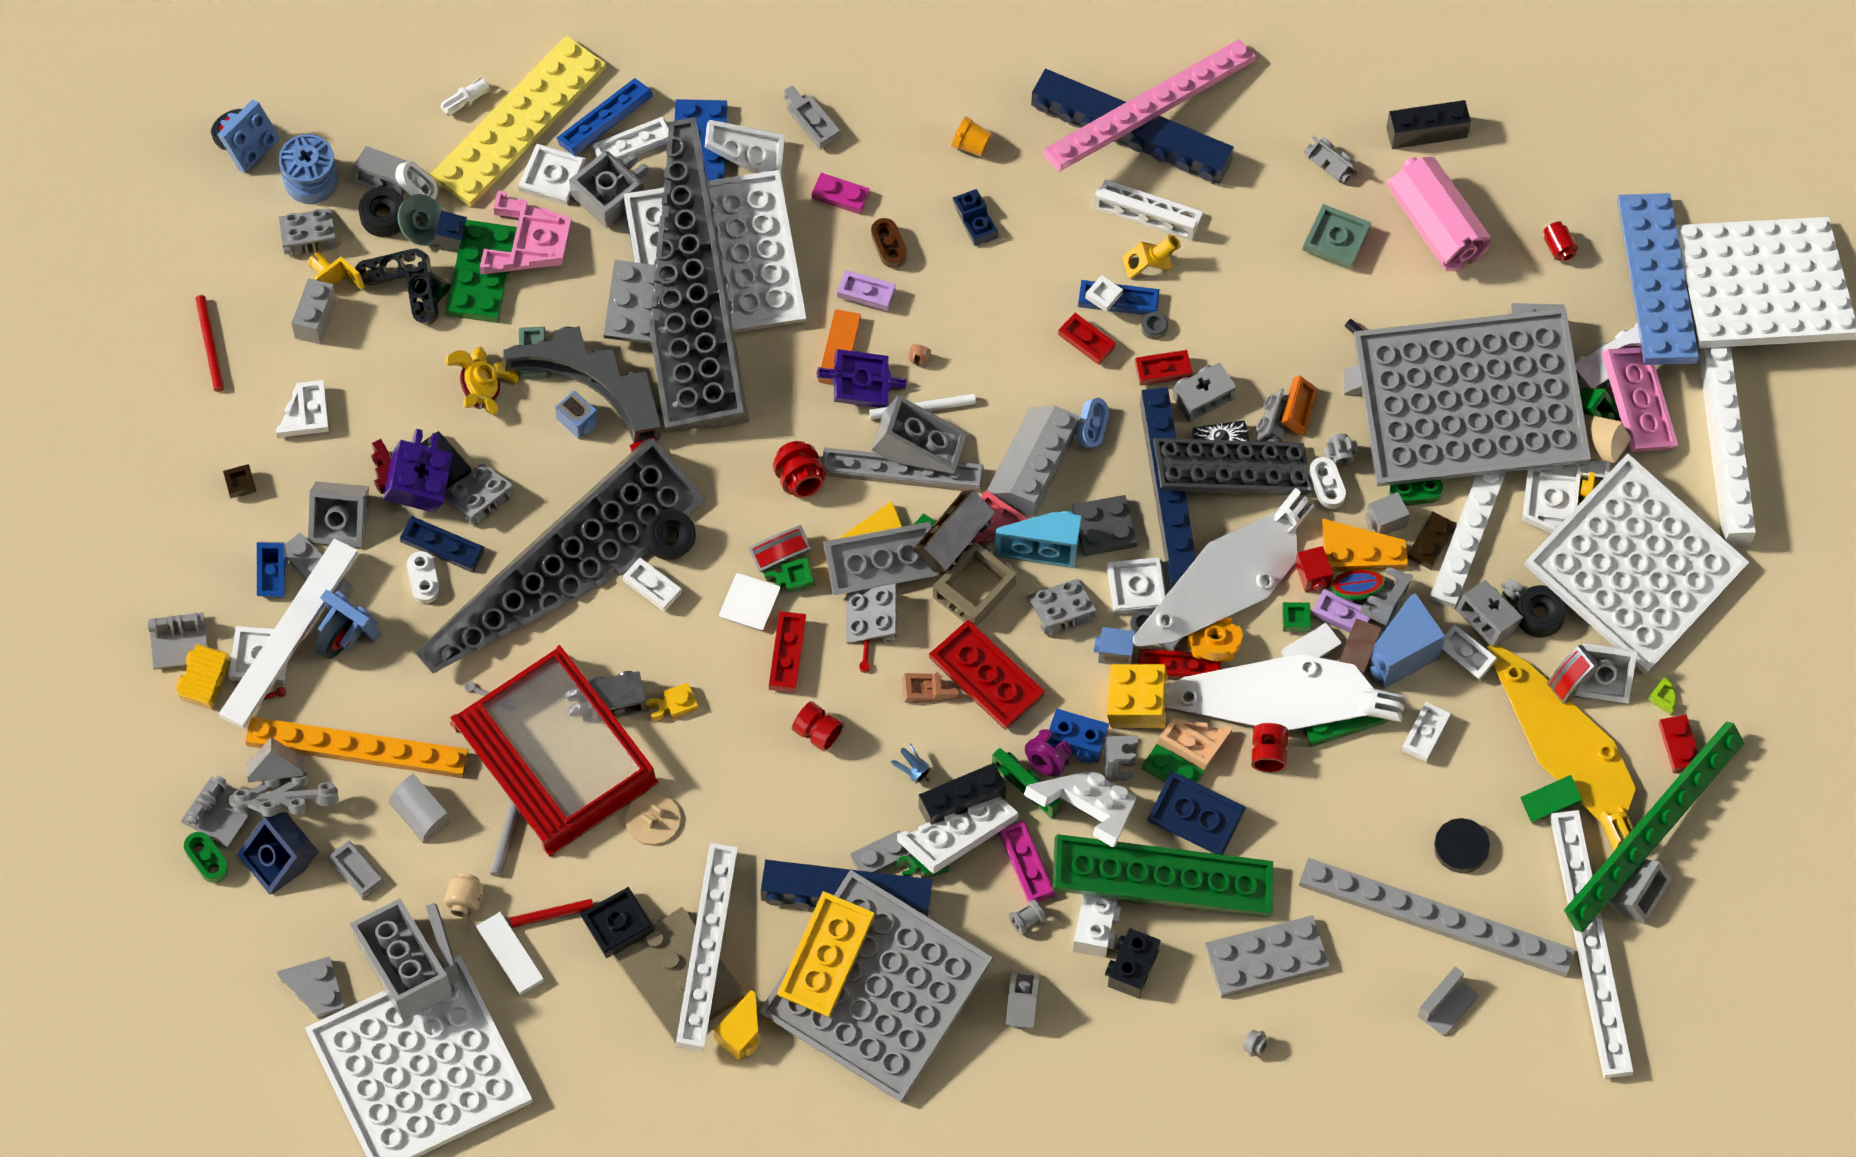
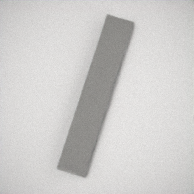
M824 447L822 463L826 468V476L961 491L975 490L981 493L983 464L958 462L956 471L951 474L894 463L882 455L872 452Z

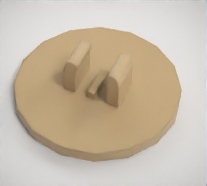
M649 793L641 795L632 801L626 811L625 823L628 832L634 840L644 845L655 846L666 843L675 836L680 827L681 816L678 806L671 798L663 794Z

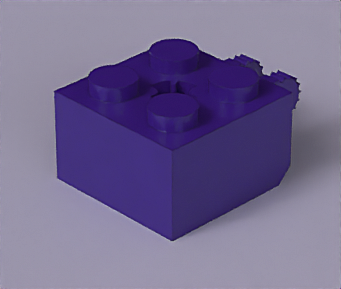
M416 428L412 442L400 440L393 450L383 500L436 513L444 502L453 453L437 449L439 434L432 433L430 436L428 447L421 445L423 430Z

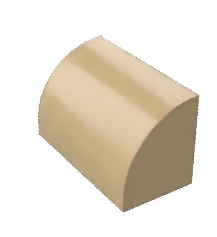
M1584 414L1591 458L1615 463L1631 442V438L1623 423Z

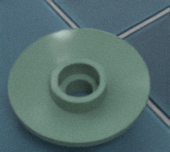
M415 194L406 198L398 210V224L404 236L412 243L420 246L432 245L442 208L433 198L427 195Z

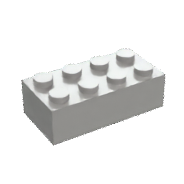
M401 899L350 923L358 947L402 1021L454 995L447 974Z

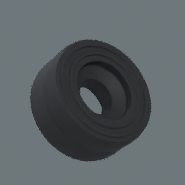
M377 187L363 195L358 211L361 224L368 233L377 237H388L401 230L398 224V210L404 201L401 194L389 187ZM381 207H386L390 210V213L385 217L375 214L377 209Z
M664 510L658 513L649 521L645 529V542L648 549L656 557L663 560L681 558L690 551L696 539V530L692 520L685 513L678 510ZM666 528H673L677 532L675 542L665 540L663 532Z
M1544 585L1533 586L1525 590L1519 597L1516 606L1518 613L1523 617L1519 627L1525 633L1534 637H1548L1556 633L1561 628L1566 615L1565 602L1548 586ZM1543 606L1548 610V615L1539 617L1535 615L1533 608Z

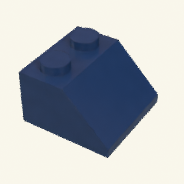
M281 812L271 817L264 816L237 855L270 895L303 873L319 851L287 812Z

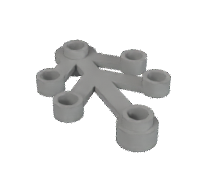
M303 771V776L291 777L292 781L281 786L280 779L265 780L263 784L251 790H236L229 797V804L238 813L255 810L265 817H271L278 813V806L289 810L291 814L298 815L306 811L305 799L316 798L318 805L332 806L338 803L339 796L338 789L331 782L319 784L318 789L294 791L309 784L308 773Z

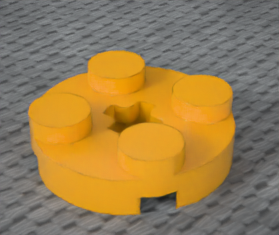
M1227 616L1187 635V642L1192 650L1193 657L1197 659L1230 662L1241 648L1243 633L1240 626L1238 625L1237 628L1232 624V619ZM1212 635H1217L1218 639H1212L1211 637Z

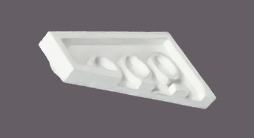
M997 797L968 808L966 813L960 815L953 813L945 816L944 821L933 825L928 822L920 825L919 830L911 833L907 831L898 833L897 841L934 874L1018 820V812L1004 799Z

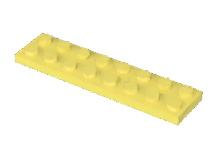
M566 35L431 173V177L437 184L471 208L606 69V63Z

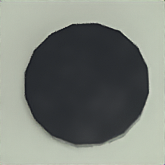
M1465 818L1452 819L1443 824L1436 833L1434 851L1436 858L1447 869L1454 872H1472L1481 867L1487 859L1490 841L1486 831L1475 821Z

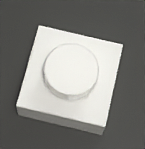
M1101 275L1086 292L1085 298L1107 313L1120 298L1123 289Z

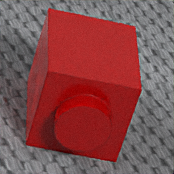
M1320 546L1297 552L1295 565L1304 591L1313 590L1314 592H1320L1331 586L1333 572L1324 547Z

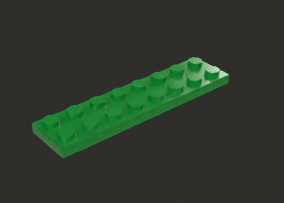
M1057 834L1054 838L1052 891L1270 917L1273 913V861L1117 842L1113 848L1099 839Z

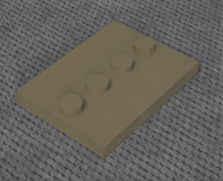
M683 907L654 924L655 931L612 955L674 1043H676L696 927ZM720 958L709 1021L745 997L744 991Z

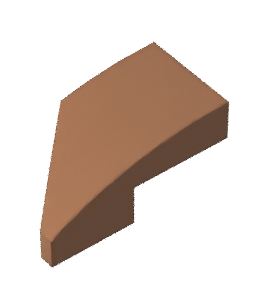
M938 672L934 676L927 673H904L902 677L905 703L954 699L958 697L959 691L955 687L952 689L946 684Z

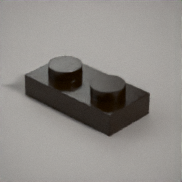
M1432 511L1408 552L1407 558L1431 570L1455 530L1457 523Z

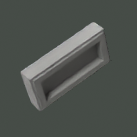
M350 840L328 856V861L362 900L385 883L380 874Z

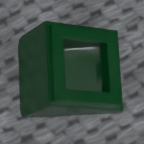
M432 273L438 304L450 290L451 284ZM419 280L415 287L417 294H421L426 290V281Z

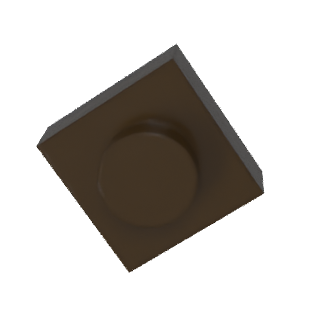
M249 464L223 471L230 499L257 492Z

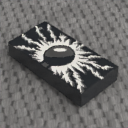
M1245 420L1192 428L1193 439L1249 441Z

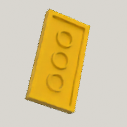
M823 891L777 992V996L830 1018L876 914Z

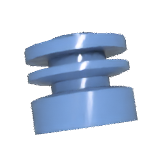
M303 134L291 138L283 145L279 153V166L288 195L304 204H316L331 196L338 185V173L330 144L322 137L313 134Z

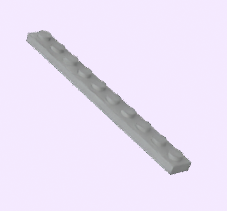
M1308 858L1299 882L1300 887L1565 978L1575 952L1574 948Z

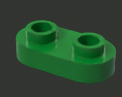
M1441 480L1390 485L1389 495L1398 492L1405 506L1434 503L1442 495L1443 483ZM1431 484L1434 488L1429 489L1425 485ZM1405 487L1407 491L1403 492L1399 488Z
M194 832L188 835L184 841V850L197 871L208 882L217 883L222 881L228 874V864L211 838L203 832ZM197 846L204 847L200 852L194 851ZM212 867L219 868V870L216 873L210 872V869Z

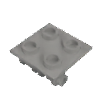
M331 208L315 209L311 212L298 214L290 213L279 217L284 254H290V256L303 254L302 245L305 246L307 254L309 253L307 244L312 243L313 251L316 252V242L318 243L319 251L331 250L333 246H337Z
M483 463L446 491L444 498L466 514L465 519L470 525L478 524L487 516L485 511L488 514L492 513L489 505L496 510L499 508L498 505L500 506L511 499L510 495L513 494L511 489L513 485Z
M1078 579L1027 595L1028 600L1042 622L1041 630L1043 634L1053 635L1056 632L1062 631L1061 624L1064 630H1068V621L1072 628L1076 627V624L1080 625L1091 622V619L1095 618V612H1097Z
M896 583L847 593V644L879 637L884 638L886 643L895 641L897 637Z
M204 612L153 618L148 621L154 670L186 666L187 654L190 650H194L196 644L207 647Z
M217 775L216 778L211 777L181 822L198 832L207 834L211 839L228 848L253 810L246 813L235 812L229 804V797L236 790L226 785V780Z

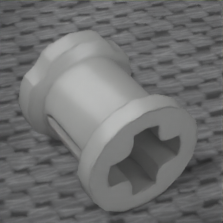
M1033 899L1029 901L1028 906L1020 911L1009 913V919L1020 935L1025 934L1026 929L1038 922L1043 923L1046 919L1043 910Z

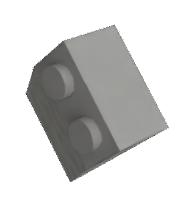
M898 395L883 412L871 450L894 463L953 474L956 471L967 432Z

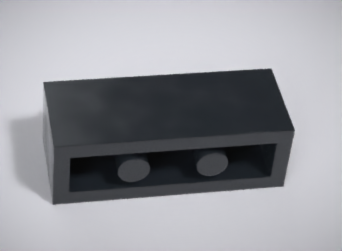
M1466 100L1389 111L1386 128L1391 148L1396 149L1468 138L1471 120Z
M994 762L919 794L918 807L926 823L930 822L933 825L944 821L945 816L953 813L955 815L966 813L968 808L994 798L1001 797L1005 799L1006 784Z

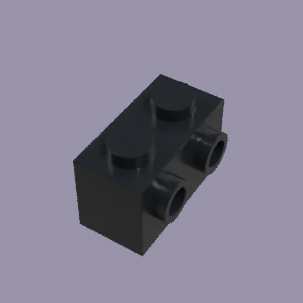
M1129 928L1126 937L1121 935L1115 951L1119 952L1116 961L1110 960L1105 972V976L1109 977L1108 987L1139 999L1159 952L1161 940Z

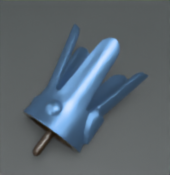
M911 743L910 747L918 760L907 749L901 748V754L909 762L912 769L896 760H892L891 763L908 774L910 779L916 784L923 779L929 782L930 780L926 777L931 770L929 764L920 759Z

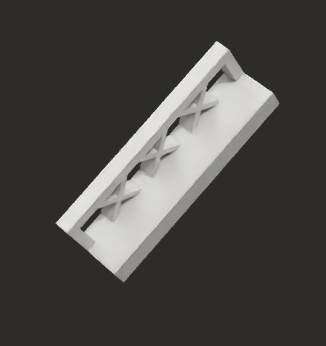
M1104 179L1102 187H1098L1094 199V209L1191 241L1203 215V211Z

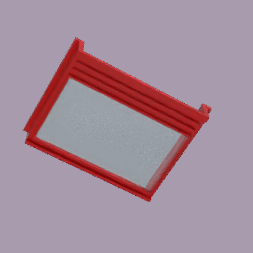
M560 644L556 646L555 650L460 713H455L450 717L452 728L456 733L460 731L539 837L543 850L549 857L659 784L655 777L654 767Z

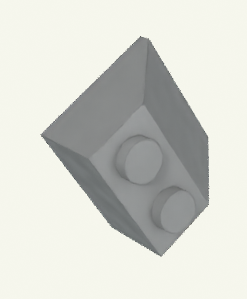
M315 481L309 494L308 541L310 543L330 545L335 538L351 547L362 548L368 516L369 486Z

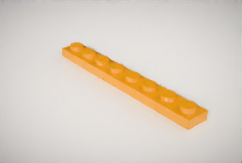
M258 717L250 719L245 739L246 746L262 748L272 737L298 754L458 778L464 777L469 754L466 748Z

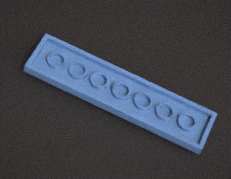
M1671 194L1618 195L1617 203L1644 365L1697 364L1699 355Z

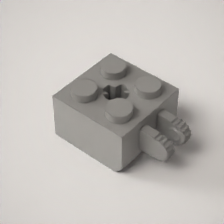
M604 151L569 179L571 196L607 228L626 213L624 194L644 191V184L640 180L648 173L649 167L643 163L630 172L629 170L638 161V157L635 154L628 155V157L620 162L609 151Z

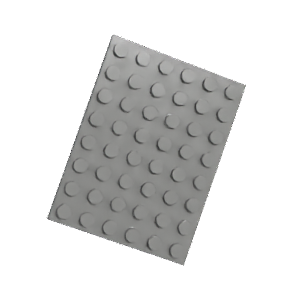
M1566 308L1354 331L1377 487L1590 463L1591 456Z

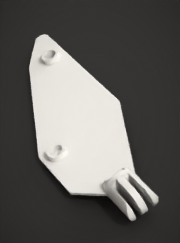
M1295 488L1276 512L1209 542L1133 637V643L1137 647L1174 642L1268 598L1295 564L1297 556L1296 529L1315 505L1313 503L1306 505L1309 499L1305 495L1297 499L1301 491ZM1161 618L1165 620V625L1162 623Z
M1297 654L1183 677L1168 684L1167 708L1252 726L1261 723H1277L1287 727L1288 731L1363 716L1401 722L1402 716L1400 713L1404 711L1402 703L1406 702L1407 696L1374 689L1353 664ZM1188 695L1194 697V699L1190 702H1186L1184 700V698Z

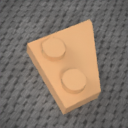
M1173 718L1160 735L1158 743L1205 771L1230 737L1233 728L1225 725L1224 729L1207 727L1208 723H1191L1187 720Z

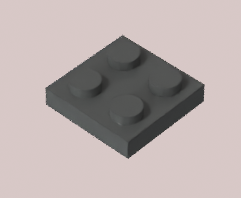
M1126 495L1073 504V513L1081 515L1079 538L1084 556L1137 547Z

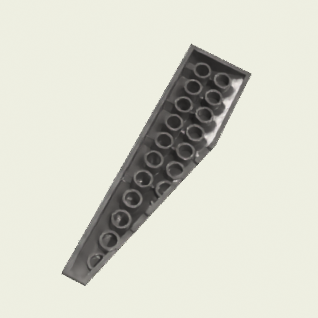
M695 117L669 122L666 151L667 162L664 171V193H662V213L659 222L656 253L657 264L654 273L655 284L651 304L652 315L649 324L665 429L716 428L747 423L749 421L697 122Z
M653 438L643 441L470 599L415 652L416 656L434 674L468 654L481 649L498 638L511 633L513 630L526 625L562 604L584 594L588 590L627 571L639 558L649 551L645 542V529L655 515L664 510L671 509L688 515L705 498ZM666 528L663 536H666L673 528Z

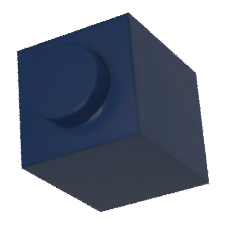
M441 210L432 246L458 252L467 217Z

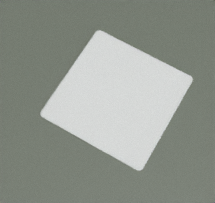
M736 573L719 617L763 630L779 593L780 586Z

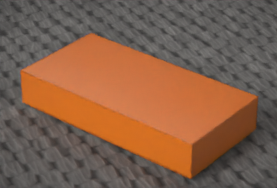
M1302 376L1293 378L1281 423L1298 436L1306 433L1318 391L1317 387Z

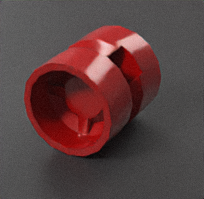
M810 701L798 713L792 724V731L802 738L810 737L811 744L825 752L839 737L844 723L832 714L825 716V710L815 702Z
M1261 723L1254 726L1252 737L1254 748L1252 749L1251 766L1258 771L1270 773L1286 769L1287 727L1277 723Z

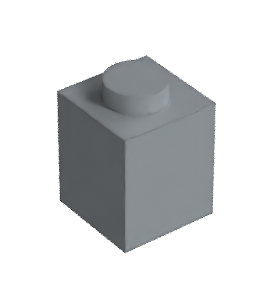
M1397 492L1369 503L1365 520L1370 530L1374 529L1375 532L1386 535L1406 527L1410 514Z

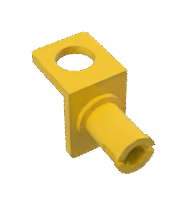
M1170 234L1158 245L1142 241L1122 257L1128 278L1133 279L1148 266L1168 271L1173 269L1169 255L1181 247L1179 239L1175 235ZM1137 254L1139 257V264L1135 269H1133L1131 266V260L1133 256Z
M319 252L314 254L319 259L318 261L313 256L310 257L308 265L318 273L314 280L336 285L342 279L348 277L359 289L363 290L365 288L359 272L343 257L338 258L332 264Z

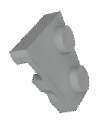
M330 956L277 971L280 981L284 982L294 992V995L309 1008L317 1019L333 1015L345 1009Z

